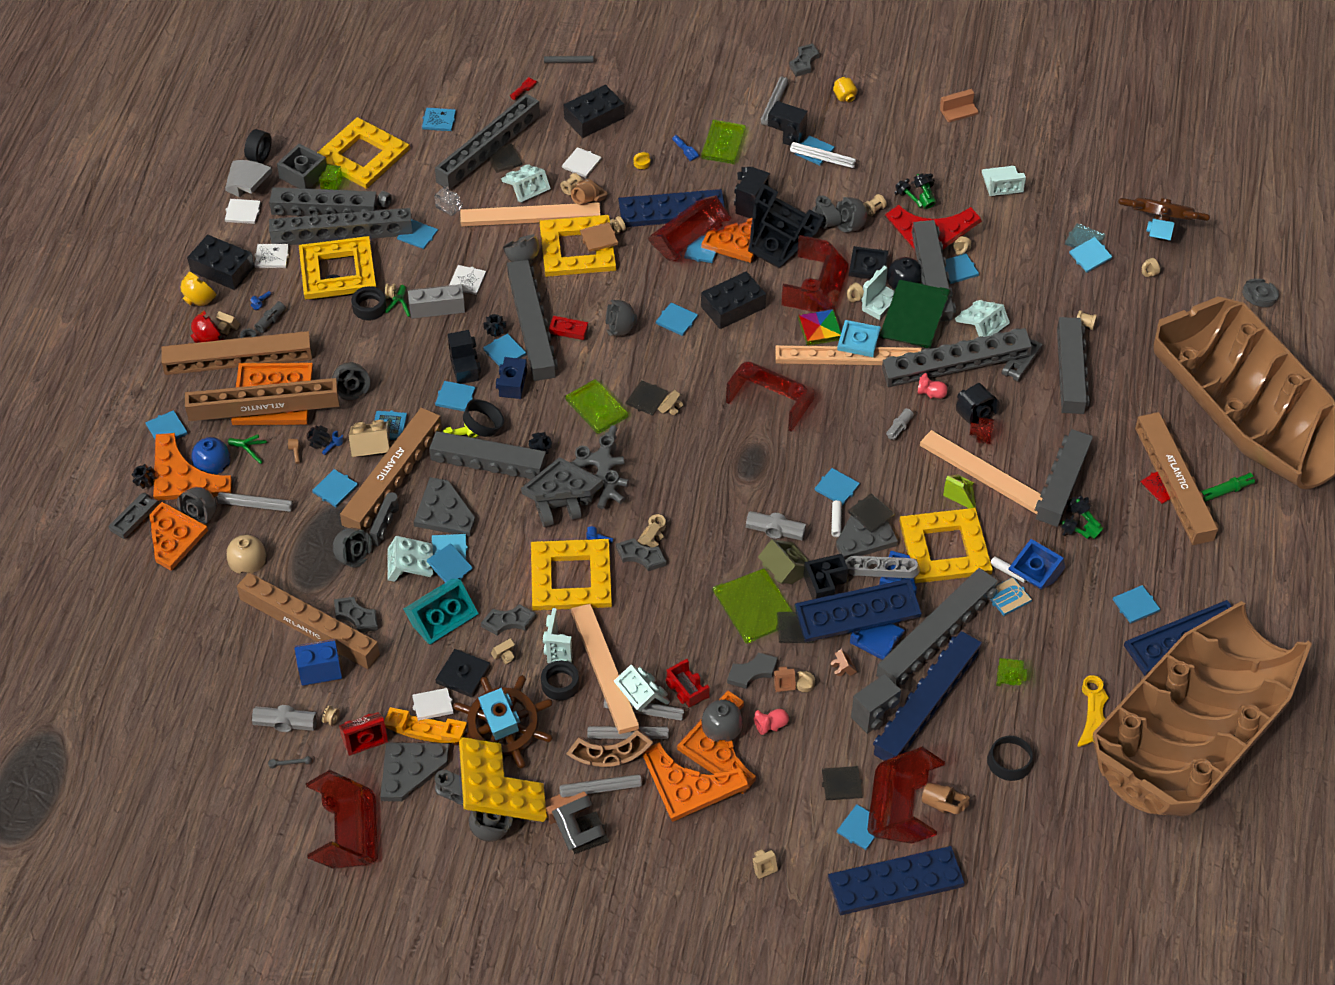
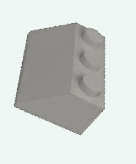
M462 284L408 290L411 319L465 313Z

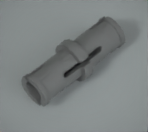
M278 301L269 311H265L264 316L254 325L255 329L263 333L286 310L285 305Z

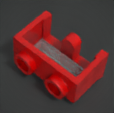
M688 659L667 669L666 684L671 690L675 689L681 704L686 703L690 708L704 699H709L710 687L708 684L703 687L700 685L699 674L697 672L692 674L689 671Z

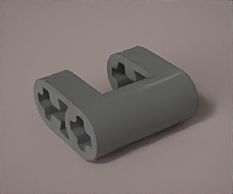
M576 497L535 501L543 527L554 524L550 510L566 506L571 520L581 518V511Z
M588 795L552 811L569 851L605 835L602 825L581 832L574 813L592 806Z

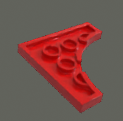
M897 205L885 214L888 221L914 251L915 247L911 232L913 222L935 220V225L939 227L940 233L938 239L939 242H942L943 249L982 222L980 216L972 207L959 214L939 219L918 217L907 212L900 205Z

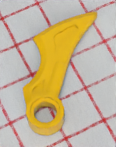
M1087 676L1082 684V692L1088 697L1086 724L1077 744L1078 747L1093 742V732L1105 720L1103 706L1109 698L1103 689V681L1098 676ZM1094 683L1098 686V689L1090 690L1087 684Z

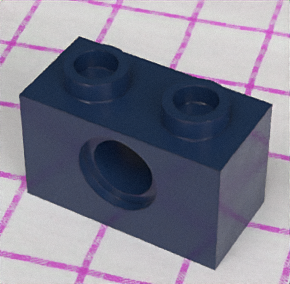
M504 357L503 364L499 366L500 378L496 379V389H499V397L521 399L527 375V360Z

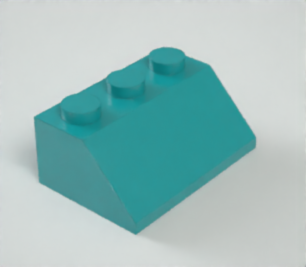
M453 578L403 608L412 626L429 645L479 614L462 581Z

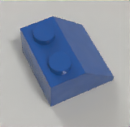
M1030 539L1008 570L1042 590L1057 580L1065 569V563L1062 556Z
M336 639L295 645L294 649L302 686L342 679Z

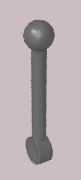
M306 756L304 759L284 761L271 759L268 765L270 768H275L277 765L310 764L312 758Z

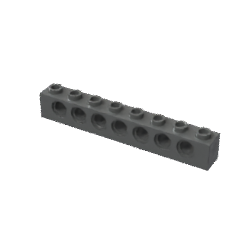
M525 94L436 166V183L448 190L453 188L540 116L539 101Z
M410 208L269 219V233L272 244L296 245L369 236V239L413 234Z
M1016 328L1005 333L998 332L987 337L980 336L969 341L962 340L951 345L944 344L933 349L926 348L915 353L908 352L902 356H890L883 360L882 370L887 386L892 387L919 381L924 373H927L928 378L1030 356L1032 345L1026 328Z

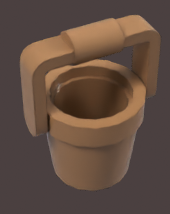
M591 179L579 181L576 187L573 188L571 198L576 204L600 202L606 199L608 193Z
M927 783L922 794V803L944 814L947 812L960 814L969 806L970 797L955 792L954 788L950 786ZM953 800L960 802L957 806L952 804Z

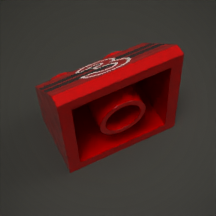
M379 712L367 714L362 718L350 720L339 725L341 737L349 756L388 743L385 722Z

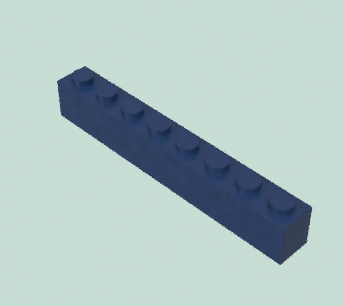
M962 631L957 637H952L946 651L943 650L938 657V662L930 666L926 678L920 679L916 691L908 695L904 707L900 706L894 720H890L886 724L885 732L882 736L878 735L873 743V746H875V756L893 767L898 764L978 657L982 642Z

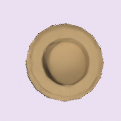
M961 236L954 241L955 253L962 255L970 250L971 240Z
M1150 258L1143 263L1142 273L1145 277L1155 276L1160 273V266L1155 258Z
M856 282L849 286L847 298L850 302L862 299L864 293L862 286Z
M806 671L797 672L795 677L796 689L801 692L811 691L815 686L814 676Z

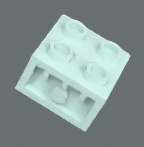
M529 164L522 166L519 171L508 172L505 177L501 178L502 182L513 185L519 202H523L551 189L545 170Z
M1015 166L982 170L989 196L1021 193L1024 191L1025 174L1018 173Z
M886 266L877 270L870 281H866L863 286L862 311L878 320L888 312L895 293L894 290L886 286L888 269Z
M982 300L975 301L971 307L963 310L955 318L956 322L975 325L979 337L991 336L1010 323L1003 304Z
M395 536L387 549L388 581L395 582L403 572L431 577L433 575V568L426 561L433 556V545L423 541Z
M552 608V613L547 616L546 621L548 631H544L543 643H545L544 655H547V663L563 660L572 664L571 636L557 635V608Z
M630 665L614 680L615 684L638 711L644 709L654 698L667 705L670 703L666 697L668 693L661 686L658 687L654 683L656 679L650 672L646 673L641 667L636 668Z

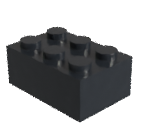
M606 84L563 104L564 119L582 138L625 118L624 103Z
M208 234L187 257L190 272L233 290H236L255 267L252 252Z
M745 271L702 291L701 307L718 328L722 329L765 309L766 293L750 274Z

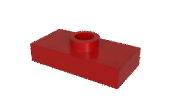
M553 316L549 332L553 335L584 340L589 326L588 322Z

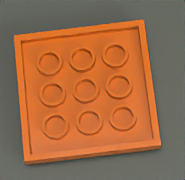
M239 363L236 388L310 381L313 375V363ZM309 410L232 417L231 422L232 425H307Z

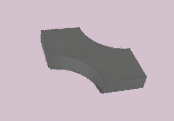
M813 43L798 47L799 55L789 62V67L796 77L811 73L810 64L819 58V52Z
M635 538L616 544V549L622 562L640 563L648 571L666 566V560L659 547H645L639 544Z
M354 597L334 599L336 619L350 621L360 633L378 630L376 610L362 608L356 603Z
M521 604L508 611L492 609L481 622V627L497 636L504 630L511 628L526 631L537 615Z
M758 653L748 663H733L727 684L747 689L749 684L758 678H772L777 664V657Z

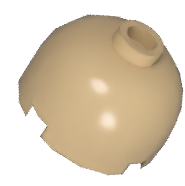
M240 535L234 538L228 545L227 562L236 573L247 572V574H252L260 570L265 564L266 551L262 542L256 537Z

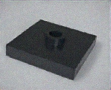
M853 246L849 276L872 279L877 270L887 265L889 251Z
M454 649L435 680L439 685L472 698L481 683V678L485 677L491 665L487 661Z

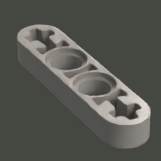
M851 556L845 560L848 574L853 576L914 578L920 572L917 560L912 558ZM871 564H877L876 568L868 569ZM896 565L894 569L887 570L888 566Z

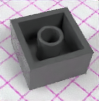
M301 144L294 147L277 163L279 178L300 189H310L328 172L326 157Z

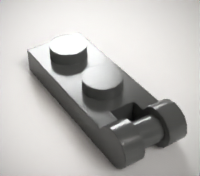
M1030 339L1032 345L1030 356L1009 360L1002 370V375H1009L1013 377V380L1019 382L1042 349V344Z
M393 492L386 495L369 535L372 545L379 546L381 540L385 539L386 528L388 524L392 523L393 513L399 510L398 498Z
M146 493L140 494L108 526L109 530L125 539L160 504V501L155 498L151 499L150 495Z

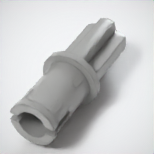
M904 409L901 415L893 420V425L886 432L890 440H895L901 431L907 428L908 422L914 416L910 409Z

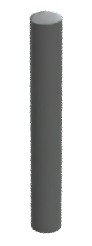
M544 56V63H587L594 61L593 56Z

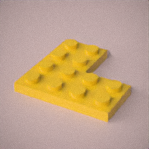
M465 737L460 739L459 749L464 810L541 822L545 821L547 814L543 783L504 777L502 747L500 743Z

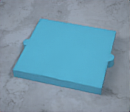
M1095 237L1069 251L1070 255L1076 260V264H1079L1086 273L1112 259L1110 253L1105 249V245H1102Z
M466 534L432 535L433 555L436 554L437 550H441L451 543L466 560V551L468 550Z

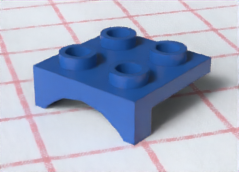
M892 623L852 632L850 643L883 660L896 646L905 630Z

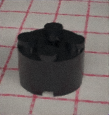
M977 383L967 390L960 391L957 396V413L975 428L987 425L992 420L990 417L993 413L997 414L1000 407L999 400L981 383Z

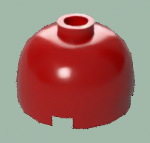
M205 310L199 313L191 322L193 334L190 336L195 343L225 340L224 337L219 338V333L221 332L217 329L210 316L207 318L204 316L206 314Z

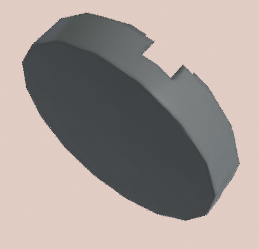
M1257 278L1246 281L1242 289L1244 298L1259 307L1274 305L1279 293L1272 283L1267 284L1265 283L1266 280Z

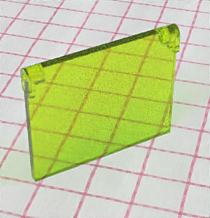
M764 568L712 588L713 593L746 644L798 623V619Z

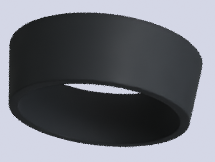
M474 399L468 402L463 414V421L468 429L475 434L491 437L503 426L504 417L493 404L484 400ZM477 411L485 414L492 420L495 428L479 424L471 417L469 412Z
M1003 736L993 743L987 756V763L990 770L997 777L1008 781H1016L1030 773L1033 766V754L1031 747L1025 740L1016 736ZM1004 743L1016 744L1026 750L1030 760L1023 768L1017 770L1006 769L995 761L993 749Z

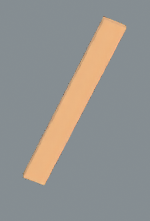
M600 203L460 210L461 226L539 223L540 220L600 216Z
M776 345L775 349L776 363L840 365H882L883 360L890 356L897 357L908 352L922 351V348L876 347L874 356L869 357L838 351V346Z
M932 430L920 441L921 447L1033 513H1038L1034 510L1037 501H1042L1043 499L1040 497V493Z
M591 604L571 608L574 621L618 733L623 734L639 729V724L628 698L614 682L619 674Z

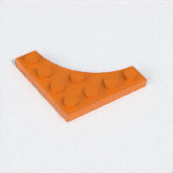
M175 433L156 434L154 465L156 472L154 475L157 479L154 480L153 497L158 501L178 499L184 491L193 487H202L208 490L213 497L218 496L219 492L232 493L231 475L209 474L193 467L180 454L176 444Z
M728 690L719 699L728 700L739 709L744 706V701ZM701 720L677 745L678 751L712 774L740 767L749 787L756 781V776L737 758L732 740L727 742L726 740H719L717 742L708 738L702 730ZM745 789L740 793L744 794L748 789Z
M660 742L651 745L642 753L672 822L749 788L740 767L726 772L714 773V775L700 774L698 771L683 768L676 764L662 748Z

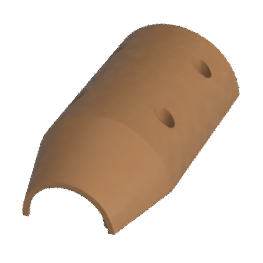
M1218 296L1193 306L1188 312L1183 310L1159 320L1154 341L1156 357L1243 455L1301 489L1317 487L1335 476V401L1333 397L1245 303Z
M1242 601L1186 632L1093 732L1094 748L1102 776L1106 777L1109 781V786L1119 797L1141 811L1169 816H1187L1194 813L1288 706L1312 643L1309 641L1297 642L1291 650L1275 646L1254 629L1246 614V603Z

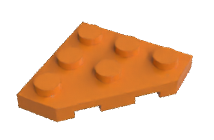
M752 218L747 219L745 223H734L724 226V229L719 231H708L701 243V248L751 263L755 256L748 252Z
M163 502L149 515L155 561L170 571L176 567L208 532L206 525Z

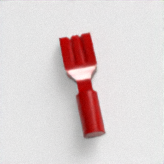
M528 77L522 83V86L510 95L511 99L515 100L525 90H531L537 84V81Z

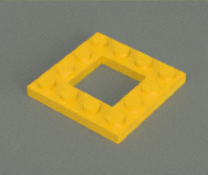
M357 117L317 153L326 157L328 169L367 189L410 150V145ZM359 139L382 150L364 167L342 156Z
M609 215L540 220L545 277L616 271L613 246L596 250L595 255L561 257L560 236L581 235V229L610 223Z
M369 236L299 245L305 300L353 294L362 287H376ZM354 256L356 275L321 280L319 260Z
M976 508L900 516L899 522L907 554L910 558L917 560L920 568L919 574L914 577L915 583L970 577L978 568H981L989 575L992 574L993 569ZM960 530L967 557L931 561L924 534Z
M609 539L531 542L533 611L552 610V608H557V610L571 609L591 604L592 608L612 607ZM590 560L591 587L552 589L551 561Z

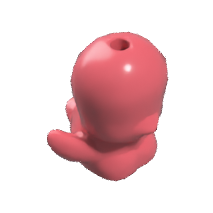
M927 373L920 377L919 395L927 394L930 399H942L947 395L948 387L945 383L931 381Z
M780 708L771 711L769 714H763L759 710L755 712L754 723L761 735L766 734L769 730L777 732L779 728L786 726L789 722L787 712Z

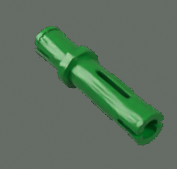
M1249 472L1237 478L1233 477L1227 482L1201 491L1203 495L1208 494V496L1203 497L1204 502L1233 491L1237 492L1243 487L1255 484V479L1246 481V479L1254 477L1253 474Z

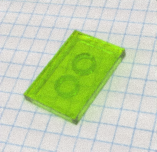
M713 120L701 153V159L735 164L746 125Z
M596 379L565 396V400L597 434L628 418V412Z

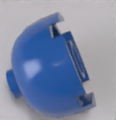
M215 437L201 439L192 449L193 465L203 472L216 475L224 471L223 468L230 464L231 457L226 444Z

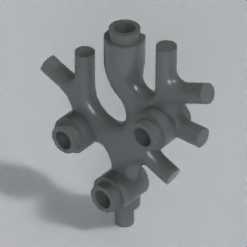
M613 425L610 426L608 432L600 437L599 443L601 447L598 451L591 452L587 446H579L575 450L576 459L570 462L581 469L589 465H595L598 468L594 476L603 480L602 487H604L597 507L600 509L605 508L609 498L622 504L625 498L617 493L616 490L620 486L628 487L629 485L628 479L620 478L616 471L611 470L615 465L625 464L624 456H611L617 448L615 443L617 437L615 434L618 428ZM595 493L591 496L577 497L578 503L587 506L592 502Z

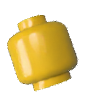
M841 77L835 81L833 92L840 102L849 103L856 98L858 89L850 78Z

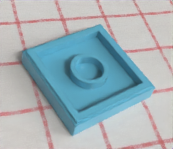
M845 320L837 350L873 357L881 327Z

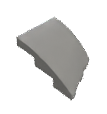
M235 160L231 164L225 191L238 197L245 191L252 194L272 173V169L269 166L253 161Z

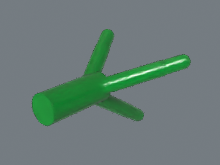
M405 285L399 286L397 295L393 297L394 301L385 310V313H388L398 301H401L406 315L410 317V312L404 300Z
M257 434L245 440L229 438L228 445L243 447L259 464H262V461L248 445L266 444L267 441L255 440L259 438Z

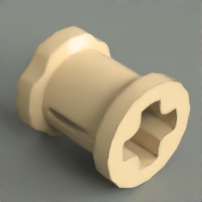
M572 173L568 180L561 182L562 191L567 195H571V191L579 181H582V178L578 174Z
M877 194L871 201L864 203L870 216H873L876 211L887 206L886 200L880 194Z
M1079 310L1077 318H1081V325L1093 330L1097 314L1089 315Z

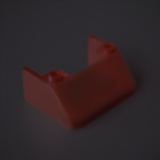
M716 195L702 198L651 234L648 240L668 261L672 260L674 262L682 256L681 253L684 248L707 231L712 229L717 231L723 226L722 223L730 221L731 217Z
M800 235L798 257L824 262L819 279H806L801 287L783 283L781 305L811 312L827 310L835 312L848 273L849 264L829 241Z
M744 362L739 366L728 381L726 389L727 404L731 403L747 380L795 400L796 403L789 411L788 431L791 432L813 402L815 391L811 386L752 362Z
M923 746L882 761L877 766L874 774L868 820L869 834L876 838L909 844L936 836V830L915 816L912 817L914 791L926 785L929 771L944 766L945 761Z
M328 770L307 782V788L322 794V805L327 811L334 814L335 842L331 841L307 854V858L332 869L367 866L376 862L378 859L376 797L374 792L369 787L332 770Z

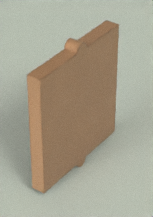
M609 222L580 230L583 243H585L588 252L618 245L616 233Z

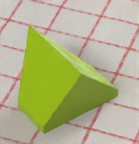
M958 474L947 476L943 496L967 508H976L973 489L974 482Z

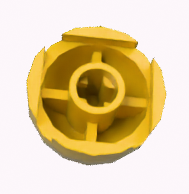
M189 271L180 286L181 292L184 295L183 300L190 306L192 304L197 306L207 305L215 298V291Z

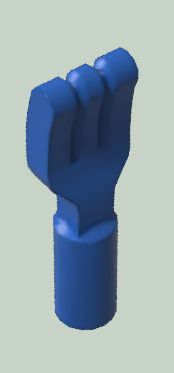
M678 135L672 138L683 150L684 155L689 161L699 157L696 150L691 146H687Z

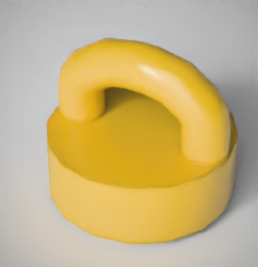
M647 152L636 154L633 158L634 166L637 169L648 168L650 166V154Z

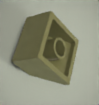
M771 539L758 556L763 562V567L774 574V579L781 584H793L804 577V562L809 561L793 542Z

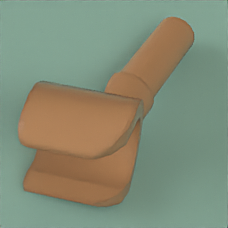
M289 439L288 449L294 450L295 463L299 464L298 439Z

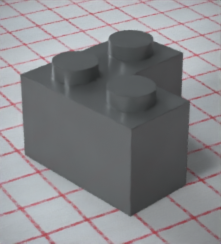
M885 674L853 696L851 718L867 734L872 730L879 729L883 724L884 712L889 708H895L899 704L901 690Z

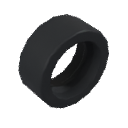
M254 129L249 133L244 147V154L247 160L264 163L271 150L272 139L270 133Z
M371 286L362 287L356 290L351 298L353 313L362 320H375L385 313L387 307L386 299L381 289ZM366 299L379 301L374 307L363 308L359 306L360 302Z
M563 660L547 664L541 673L543 692L550 699L557 701L573 697L578 692L580 686L577 668L570 662ZM564 673L572 677V683L564 688H556L548 683V679L554 674Z

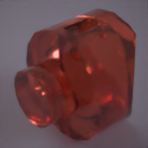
M979 417L978 424L971 423L969 435L976 436V443L990 444L994 420Z

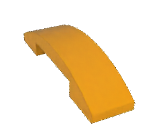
M391 707L384 720L385 727L394 732L411 738L437 743L459 742L467 727V722L448 718L446 722L431 719L418 721L417 717L411 716L409 711Z

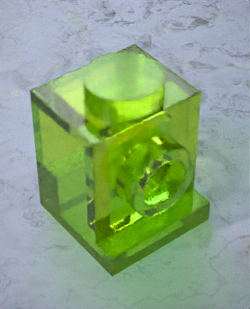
M327 164L326 170L319 177L320 189L339 190L343 179L341 166Z
M999 658L996 686H1000L1001 683L1021 685L1022 681H1026L1027 669H1023L1024 661Z

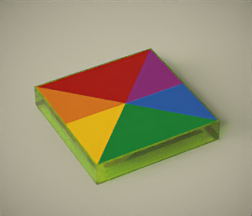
M833 309L798 315V321L807 346L839 341L841 330Z

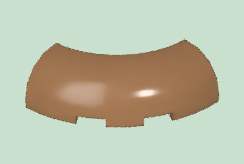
M636 729L626 740L614 745H599L583 737H578L566 754L587 765L610 767L621 765L637 758L651 746L653 740L640 729Z

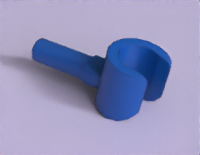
M268 291L260 297H251L252 308L259 310L263 305L262 301L269 297L271 292Z
M338 431L333 432L332 441L322 451V454L326 455L334 446H341L343 444V435L338 437Z
M589 526L587 528V540L609 539V542L612 543L613 538L597 534L596 527Z

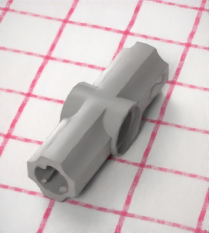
M750 511L747 516L746 528L765 532L767 536L774 539L784 536L802 541L806 524L787 520L780 513L765 515Z
M280 705L278 708L255 706L252 713L253 725L274 727L280 732H289L291 729L314 731L317 723L316 712L298 711L288 705Z

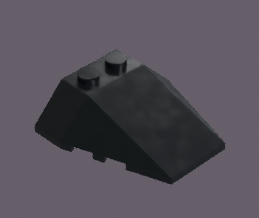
M762 184L754 202L748 252L780 268L817 233L824 217L810 209L803 213L776 197L778 191Z

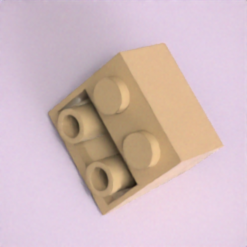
M375 420L371 424H365V422L354 423L349 432L352 457L387 453L391 447L389 422Z

